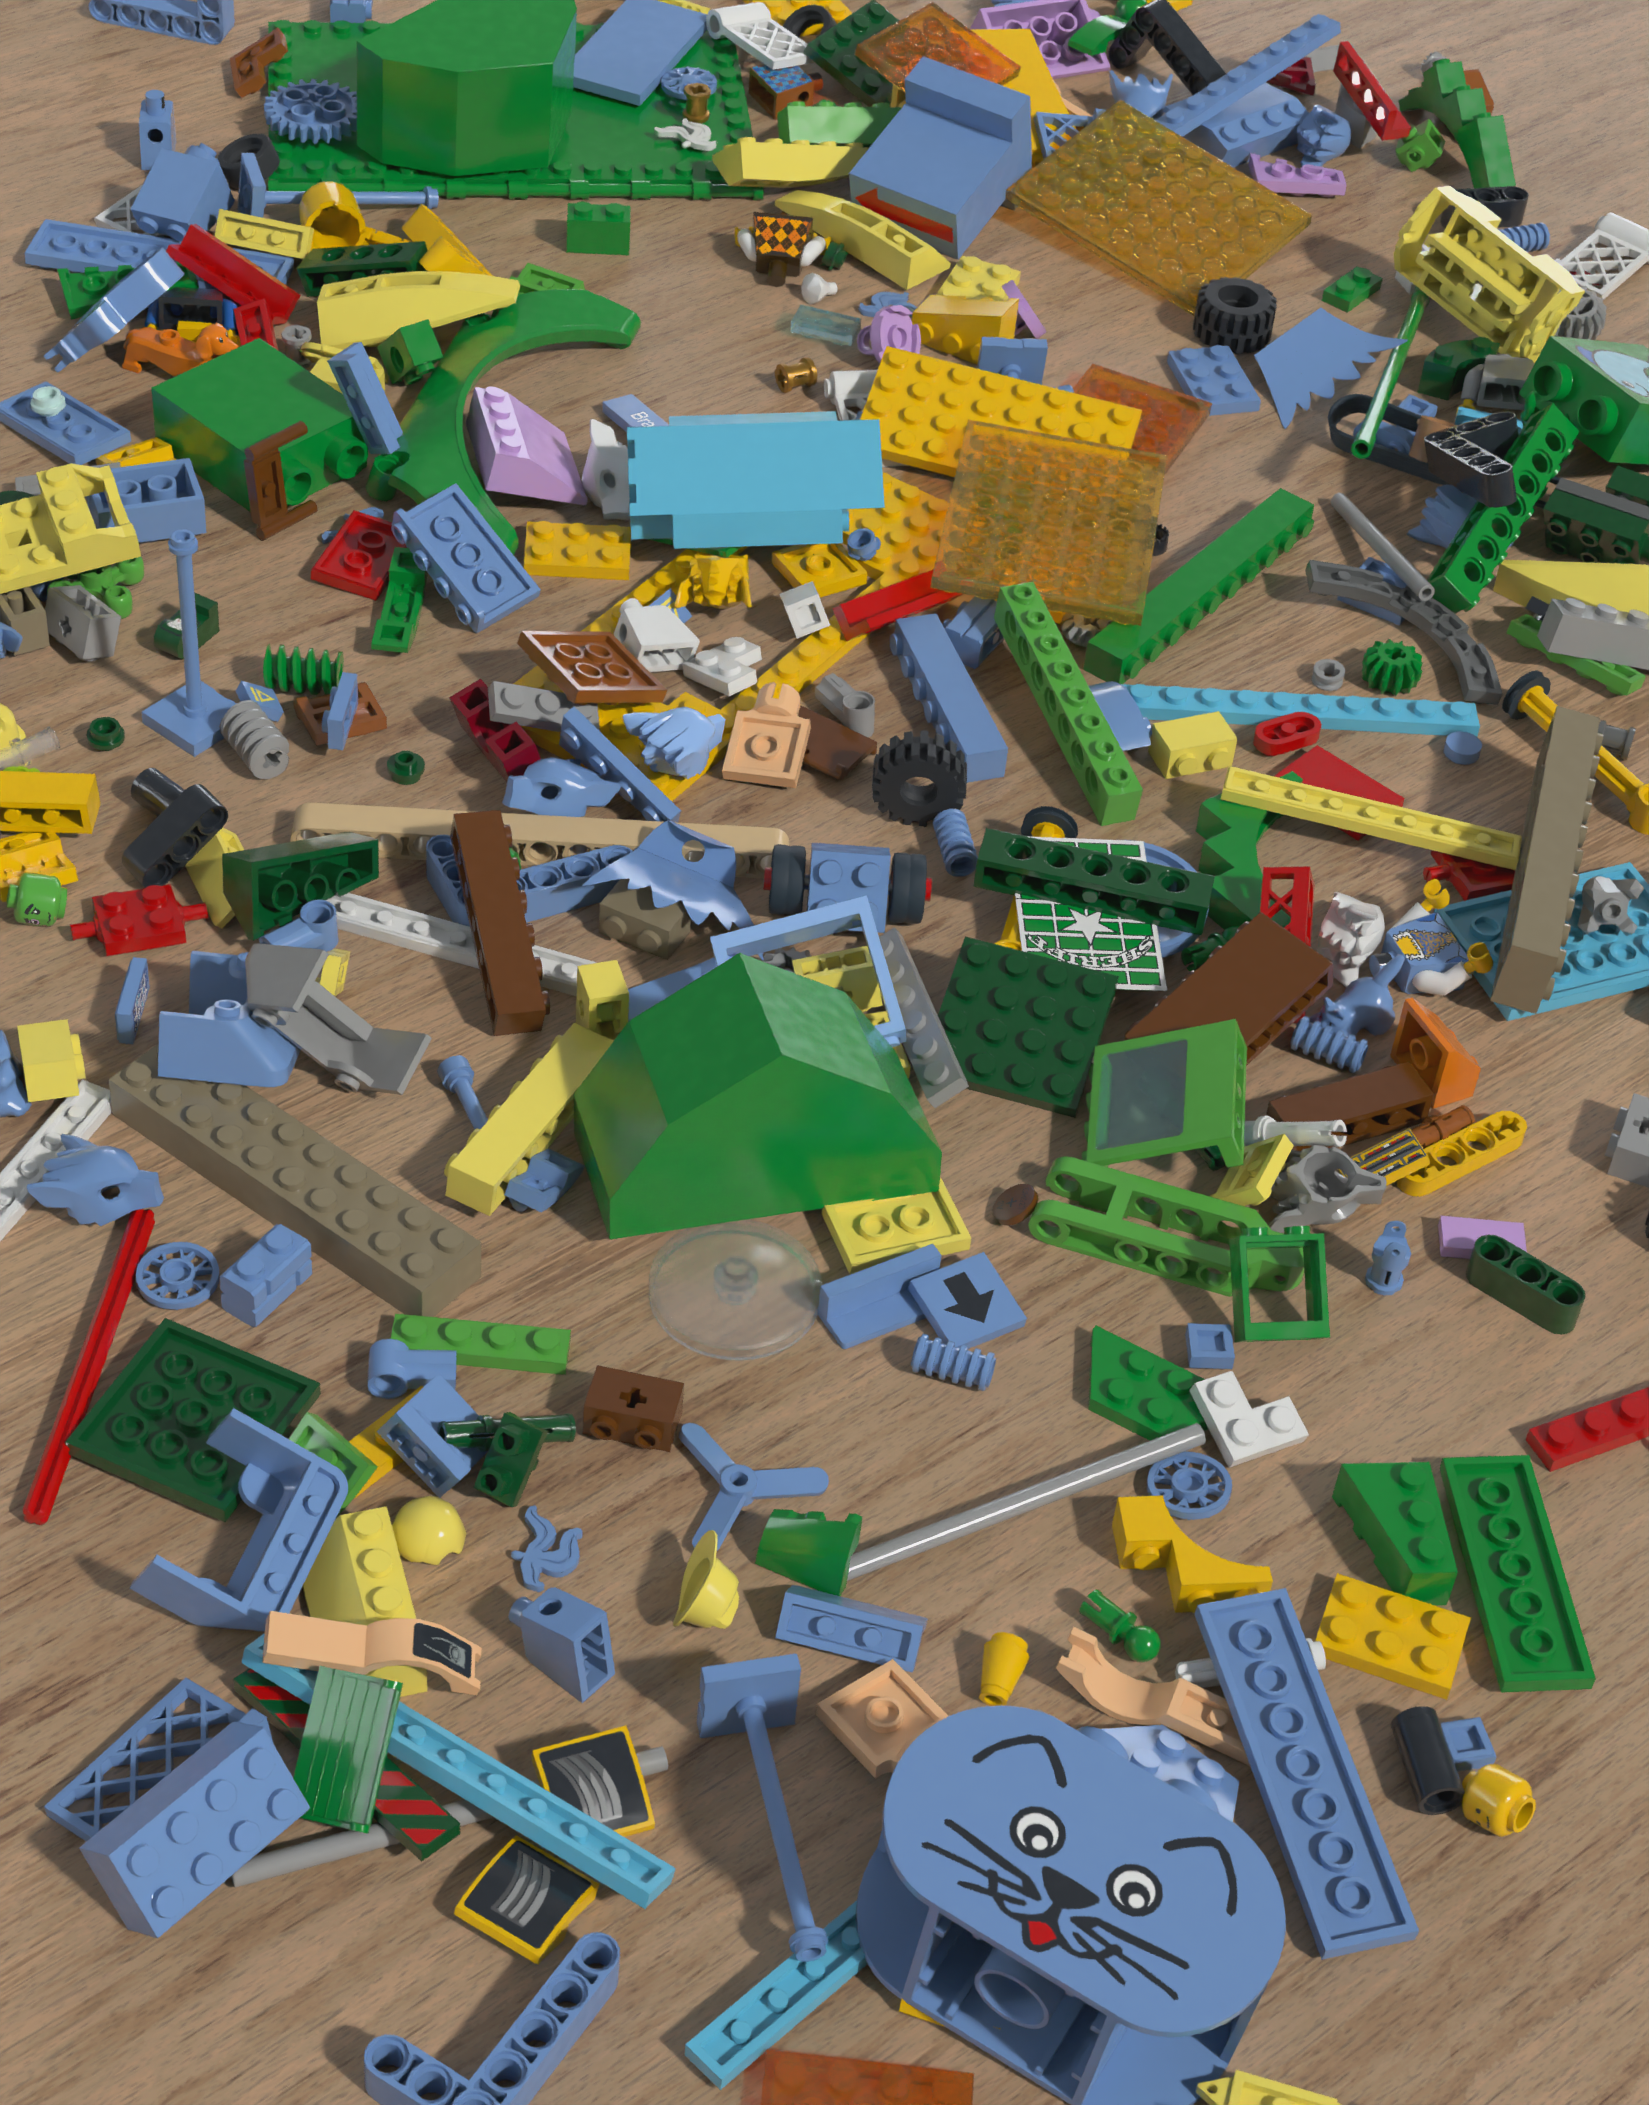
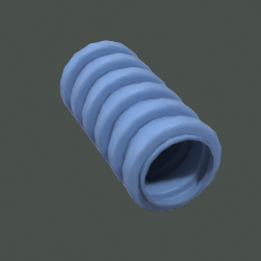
M1542 222L1498 229L1526 252L1545 250L1549 245V230Z
M947 809L938 813L934 818L933 827L946 871L956 877L967 876L976 870L978 856L976 855V849L965 814L958 809Z
M1307 1016L1298 1021L1291 1038V1049L1296 1051L1298 1048H1301L1305 1055L1311 1052L1314 1054V1058L1318 1060L1324 1057L1328 1064H1332L1334 1061L1338 1063L1337 1066L1340 1069H1343L1345 1066L1349 1067V1072L1353 1074L1360 1069L1368 1050L1367 1040L1362 1039L1359 1042L1356 1040V1036L1352 1034L1346 1037L1344 1036V1031L1338 1030L1336 1033L1332 1031V1026L1327 1025L1324 1028L1321 1027V1022L1319 1021L1311 1023Z
M922 1334L916 1342L911 1367L912 1371L916 1373L922 1369L925 1370L927 1376H932L933 1373L939 1374V1379L941 1380L950 1377L952 1378V1383L958 1384L961 1380L965 1381L966 1387L971 1388L975 1384L979 1385V1390L985 1391L990 1385L996 1358L992 1352H989L987 1356L982 1355L981 1349L976 1348L974 1352L968 1351V1346L966 1345L957 1348L955 1347V1342L949 1341L947 1344H943L941 1338L936 1337L932 1341L929 1340V1335Z

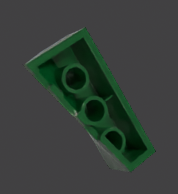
M343 832L222 854L223 894L247 938L254 941L264 936V931L274 926L282 927L293 921L292 917L300 914V910L306 903L313 900L326 901L333 896L341 897L379 878L378 839L353 832Z

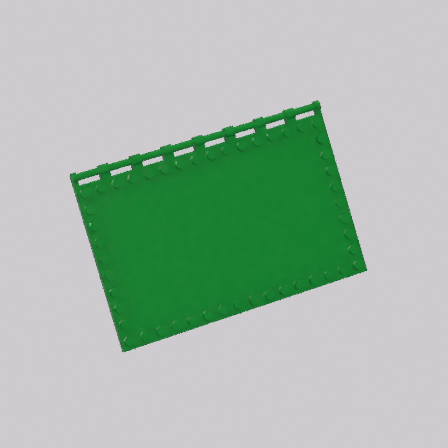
M277 20L275 22H268V34L279 28L286 37L288 52L279 61L268 64V97H270V91L278 92V86L288 88V82L298 85L299 80L310 83L312 79H315L320 84L327 80L328 85L338 82L339 88L348 86L350 92H357V41L391 23H378L377 21L349 23L345 20H338L334 23L316 20L305 22ZM576 23L575 55L604 23L597 25ZM708 30L674 68L686 66L699 67L700 69L710 71L716 77V91L707 99V110L710 113L709 120L700 123L710 128L711 139L709 141H716V148L711 151L694 149L690 146L683 148V142L679 138L658 137L654 134L655 127H682V120L684 119L683 110L686 108V100L674 98L666 94L662 90L661 83L640 106L573 87L572 113L551 162L545 168L451 176L383 164L357 146V131H351L350 137L341 134V140L332 137L330 142L326 143L323 139H318L317 144H314L312 139H307L304 143H301L299 137L289 140V134L279 136L278 130L272 131L271 125H268V137L280 159L278 168L268 177V191H307L311 186L320 182L333 181L343 184L353 192H423L425 186H431L432 189L438 190V196H447V199H453V197L466 199V196H509V199H527L528 196L571 195L570 200H577V198L589 200V196L632 197V200H638V198L650 200V197H693V200H699V198L711 200L712 197H753V200H763L764 188L729 186L712 161V155L722 151L723 146L736 144L737 139L753 137L736 44L727 37L714 39L710 36Z

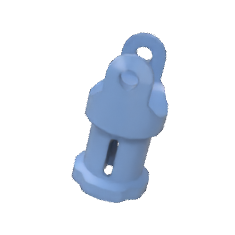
M1390 1221L1385 1225L1383 1234L1375 1242L1371 1254L1374 1263L1372 1267L1367 1269L1365 1282L1369 1288L1380 1295H1393L1401 1290L1404 1281L1402 1270L1408 1266L1411 1257L1410 1247L1407 1239L1404 1237L1406 1225L1401 1221ZM1388 1273L1389 1281L1385 1284L1384 1281Z

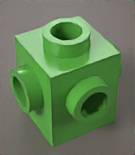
M1428 119L1416 127L1411 125L1409 137L1399 138L1395 149L1396 155L1401 164L1407 165L1411 172L1419 168L1426 169L1442 155L1446 141L1431 120Z

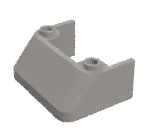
M253 944L245 958L248 1008L253 1012L251 1017L265 1027L274 1028L336 1077L334 1082L339 1087L356 1093L358 1089L403 1095L432 1038L424 1033L374 1028L315 980L329 955L326 951L322 949Z

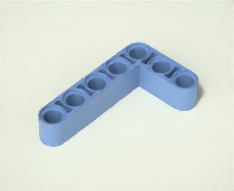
M91 0L89 3L91 15L100 22L210 45L220 44L234 27L235 22L234 0H197V2L190 0Z
M436 835L430 838L426 844L427 879L452 922L470 927L450 835ZM612 845L521 869L517 885L519 890H524L526 893L527 913L524 914L526 923L601 903L619 880L583 886V884L608 865L631 853L632 850L626 846Z
M601 1932L584 1935L578 1940L470 2080L399 2036L384 2034L376 2037L368 2044L364 2051L365 2088L368 2095L381 2105H528L614 1993L618 1985L620 1948L617 1941L610 1935ZM592 1963H599L605 1965L606 1967L601 1969H592L589 1968L587 1965H590ZM563 2001H570L575 2003L576 2006L563 2008L557 2004ZM533 2040H540L545 2042L546 2045L542 2047H531L526 2043ZM386 2065H393L399 2068L391 2073L378 2071L379 2068ZM501 2080H511L516 2084L509 2088H502L495 2083ZM426 2093L441 2095L439 2099L434 2101H427L421 2098Z

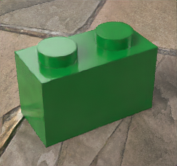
M583 201L568 203L566 253L629 255L631 206H624L619 203H610L608 205L591 204Z

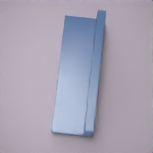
M355 342L329 359L328 364L370 454H391L400 448L397 438L403 432L363 344Z
M930 1244L821 1285L817 1314L842 1349H848L923 1320L926 1316L908 1290L910 1280L940 1269L942 1255L934 1244Z
M792 1585L785 1592L775 1638L880 1665L894 1659L904 1671L913 1673L928 1619Z

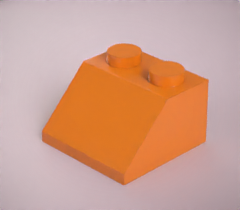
M1412 997L1405 999L1390 1057L1397 1065L1405 1062L1412 1064L1434 1093L1431 1104L1432 1109L1473 1097L1481 1070L1476 1059L1470 1056L1457 1040L1454 1032L1448 1029L1435 1013Z

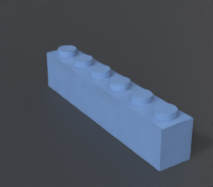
M937 614L897 619L894 634L890 636L891 652L894 656H898L901 662L902 673L905 678H909L912 684L915 699L920 700L924 707L927 722L932 723L936 733L944 736L945 744L952 740L957 744L956 752L962 750L965 755L967 783L1004 777L1008 747Z

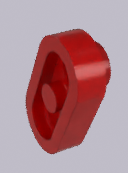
M1294 712L1258 724L1255 729L1253 744L1264 755H1281L1315 744L1319 739L1322 725L1320 720L1310 713Z

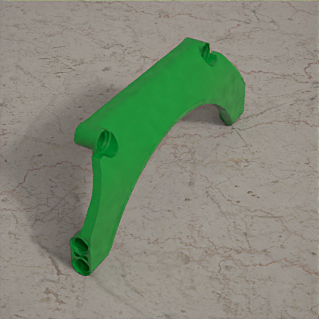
M552 289L520 294L515 304H511L506 308L495 309L492 315L481 313L463 319L460 329L443 354L444 357L440 359L435 370L431 373L400 423L403 432L397 438L400 448L391 454L378 455L374 459L365 486L367 493L374 499L389 501L395 497L398 489L419 505L456 483L514 555L518 549V536L512 525L495 507L482 488L466 451L463 436V410L469 392L478 380L495 365L529 349L549 344L587 341L603 342L617 349H626L632 344L641 327L639 316L634 311L588 290Z

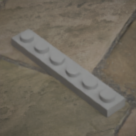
M894 927L882 936H879L906 1028V1042H903V1045L926 1099L936 1108L969 1087L904 938Z

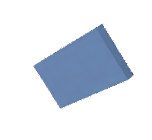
M43 382L0 402V421L69 464L83 465L131 442L129 430L60 390V393L65 398L66 406L57 415L45 417L34 412L31 409L30 403L33 398V392L41 387H55L48 382Z

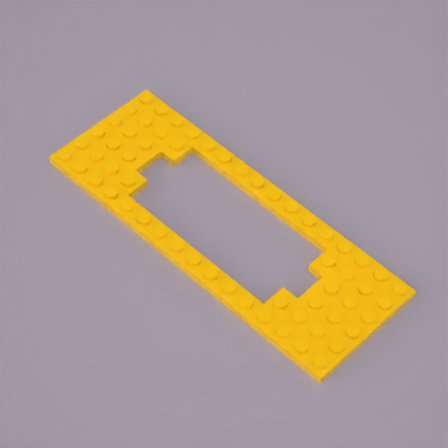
M883 472L885 508L847 509L849 511V531L843 532L842 544L847 545L849 535L861 528L873 531L875 537H878L881 542V546L876 550V555L866 561L857 560L868 572L867 576L876 581L854 599L943 566L944 570H946L988 534L990 522ZM744 546L733 554L739 555L749 546ZM686 549L582 631L611 632L614 635L621 615L620 607L626 600L635 598L643 607L652 604L669 589L677 596L681 582L688 578L691 558H695V554L703 556L715 555ZM834 615L828 620L830 626L809 635L757 679L756 684L743 690L721 710L687 692H684L668 706L663 703H646L645 705L635 703H617L616 705L597 703L600 732L663 794L673 801L726 756L737 710H751L755 706L759 690L765 684L776 683L773 698L779 699L782 683L793 687L800 694L870 633L846 642ZM538 665L514 683L516 685L564 693L555 683L548 679L547 674ZM689 707L706 717L720 714L726 721L722 742L709 752V758L704 770L700 775L697 773L695 776L686 779L683 776L654 772L650 769V765L647 766L644 763L645 759L641 756V753L646 745L639 739V736L631 735L627 731L623 715L634 712L661 713L674 708ZM521 726L539 747L564 760L576 759L559 745L561 732Z

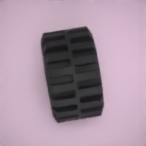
M1237 277L1213 279L1209 283H1205L1199 290L1193 321L1194 334L1197 338H1200L1203 344L1210 347L1215 345L1229 346L1232 353L1236 354L1252 353L1255 350H1261L1265 347V344L1269 343L1277 308L1276 297L1273 296L1270 290L1265 289V286L1252 280Z

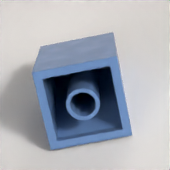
M161 148L131 207V211L139 229L150 234L159 233L182 241L191 224H197L208 232L217 223L219 209L229 210L235 200L219 162Z

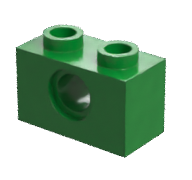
M429 319L399 328L377 347L392 384L404 381L405 385H410L424 379L423 375L435 370L434 364L444 357Z

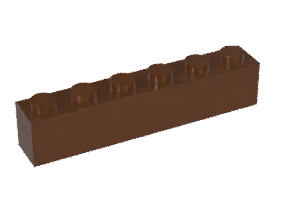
M501 810L454 814L450 838L493 1035L501 1036L541 1031L545 1015L550 1014V998L548 992L542 991L540 981L543 977L542 963L540 957H534L532 947L535 945L534 928L532 923H526L524 914L527 913V898L525 891L519 890L517 881L520 878V869L517 857H511L509 848L512 847L510 825H504Z

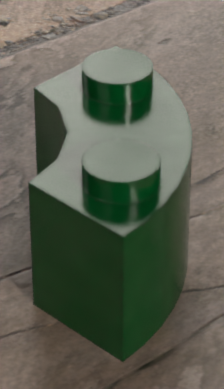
M1476 337L1474 340H1460L1437 346L1428 354L1424 361L1417 393L1448 401L1454 394L1462 392L1465 376L1471 369L1479 364H1484L1486 355L1498 354L1500 343L1492 342L1485 337Z

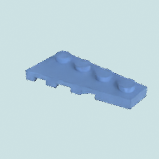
M573 707L563 715L559 745L574 758L581 759V763L586 768L601 775L600 778L604 781L620 783L621 788L617 793L639 810L647 821H679L681 810L580 711Z

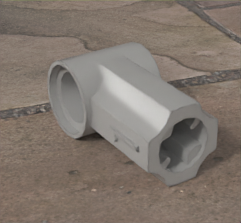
M834 673L824 676L820 684L815 687V698L842 722L843 726L868 738L872 736L875 719V698L873 695L865 691L854 690L844 679Z

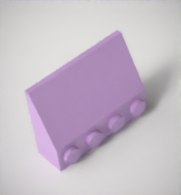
M1036 0L981 8L970 28L1030 29L1053 79L1109 71L1111 68L1105 53L1090 56L1068 46L1069 39L1081 27L1093 20L1086 0Z
M475 387L466 419V426L486 490L586 505L588 499L565 433L508 392H504L497 387H487L486 389Z

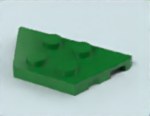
M1095 1325L1090 1340L1091 1363L1088 1410L1149 1441L1198 1423L1203 1431L1209 1429L1189 1391L1194 1383L1205 1380L1204 1378Z

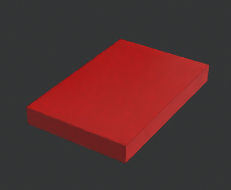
M353 510L312 567L311 579L377 601L389 583V568L394 547H408L406 544L399 543L395 538L391 528L392 522Z
M1318 745L1274 775V777L1280 778L1293 771L1303 779V784L1403 807L1405 799ZM1338 828L1357 841L1367 835Z

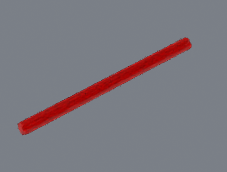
M139 1209L131 1212L22 1509L23 1518L29 1524L44 1525L49 1519L71 1455L68 1454L70 1449L65 1445V1441L86 1416L133 1286L137 1266L143 1258L155 1224V1214L150 1209Z

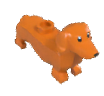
M219 323L203 328L196 342L180 337L179 332L173 329L160 331L151 327H143L130 330L127 333L123 345L126 352L122 368L139 374L142 369L138 361L151 362L167 373L178 376L239 346L229 339L227 329Z

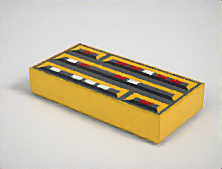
M1410 1128L1350 1157L1361 1169L1386 1177V1186L1430 1165L1427 1153ZM1337 1169L1339 1174L1347 1178L1343 1170Z

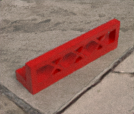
M1341 41L1333 72L1382 141L1409 137L1411 126L1350 42Z
M197 224L190 225L181 244H171L166 250L171 258L242 306L265 298L270 309L273 325L287 323L301 296Z
M940 566L840 604L833 608V612L847 642L891 625L897 619L912 617L948 603L973 590L969 580L951 586L944 567Z
M1310 866L1263 867L1260 912L1271 919L1282 909L1291 917V922L1284 929L1311 947L1315 884ZM1293 879V888L1280 898L1271 890L1272 880ZM1272 900L1274 904L1270 907V902ZM1291 901H1292V908L1287 905V904L1290 903ZM1306 1011L1293 1023H1298L1300 1019L1306 1016Z

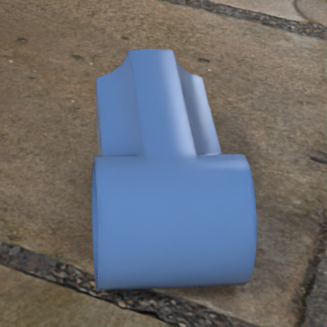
M310 901L303 905L300 910V917L260 937L259 943L330 951L339 942L336 908L329 901Z
M379 1340L370 1347L368 1390L379 1398L393 1399L402 1396L407 1389H418L420 1386H426L436 1375H441L455 1390L457 1350H409L408 1346L399 1340Z

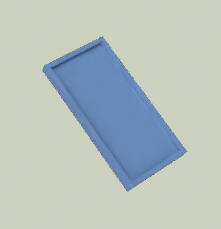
M626 0L576 53L574 58L573 87L640 106L661 83L662 76L667 71L672 70L706 32L707 14L657 0Z

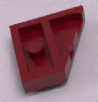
M1303 57L1267 82L1314 96L1316 83L1311 57Z

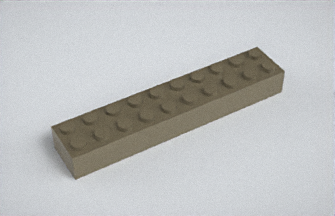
M1559 706L1556 707L1535 765L1522 833L1519 861L1515 869L1490 999L1492 1002L1536 1014L1542 999L1549 1001L1555 984V978L1551 976L1554 972L1560 973L1563 967L1566 950L1560 949V947H1565L1571 925L1565 923V921L1569 922L1575 905V899H1571L1569 896H1574L1579 881V875L1573 872H1578L1584 851L1580 849L1583 846L1588 829L1584 825L1588 820L1592 803L1586 801H1590L1596 780L1591 778H1594L1600 757L1597 755L1604 734L1598 733L1599 717Z
M159 1043L109 1079L112 1115L273 1225L282 1224L306 1238L311 1243V1251L403 1314L434 1317L481 1278V1242L246 1085L159 1077Z

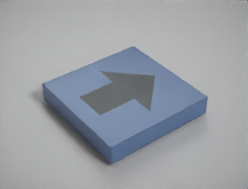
M984 1252L910 1280L908 1290L938 1337L942 1339L943 1344L952 1341L955 1342V1347L957 1348L966 1345L970 1349L1025 1326L1027 1317Z

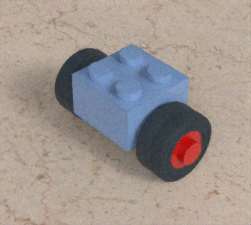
M811 843L809 874H805V847L774 845L771 867H765L763 890H769V913L778 915L801 913L804 890H808L806 911L867 895L877 932L885 933L887 898L889 895V921L919 924L923 919L925 901L930 902L932 878H926V856L922 854L894 853L889 879L891 860L889 848ZM861 926L849 929L848 931H863Z

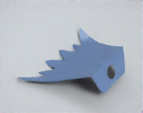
M1319 308L1256 353L1254 357L1264 374L1281 424L1286 429L1293 419L1297 403L1303 409L1309 410V392L1323 398H1333L1334 382L1332 378L1354 380L1361 377L1352 361L1359 363L1375 362L1376 360L1368 352L1392 349L1408 340L1387 338L1362 331L1341 321L1323 308Z
M670 820L663 822L655 828L637 849L608 865L583 884V886H589L613 880L630 879L627 887L630 890L651 887L653 903L656 908H664L681 900L688 915L697 925L701 924L713 912L727 930L731 929L732 922L739 929L754 926L747 910L734 890L736 874L734 847ZM696 840L702 843L705 848V854L701 860L690 862L683 857L682 847L687 841ZM763 953L758 954L764 960Z

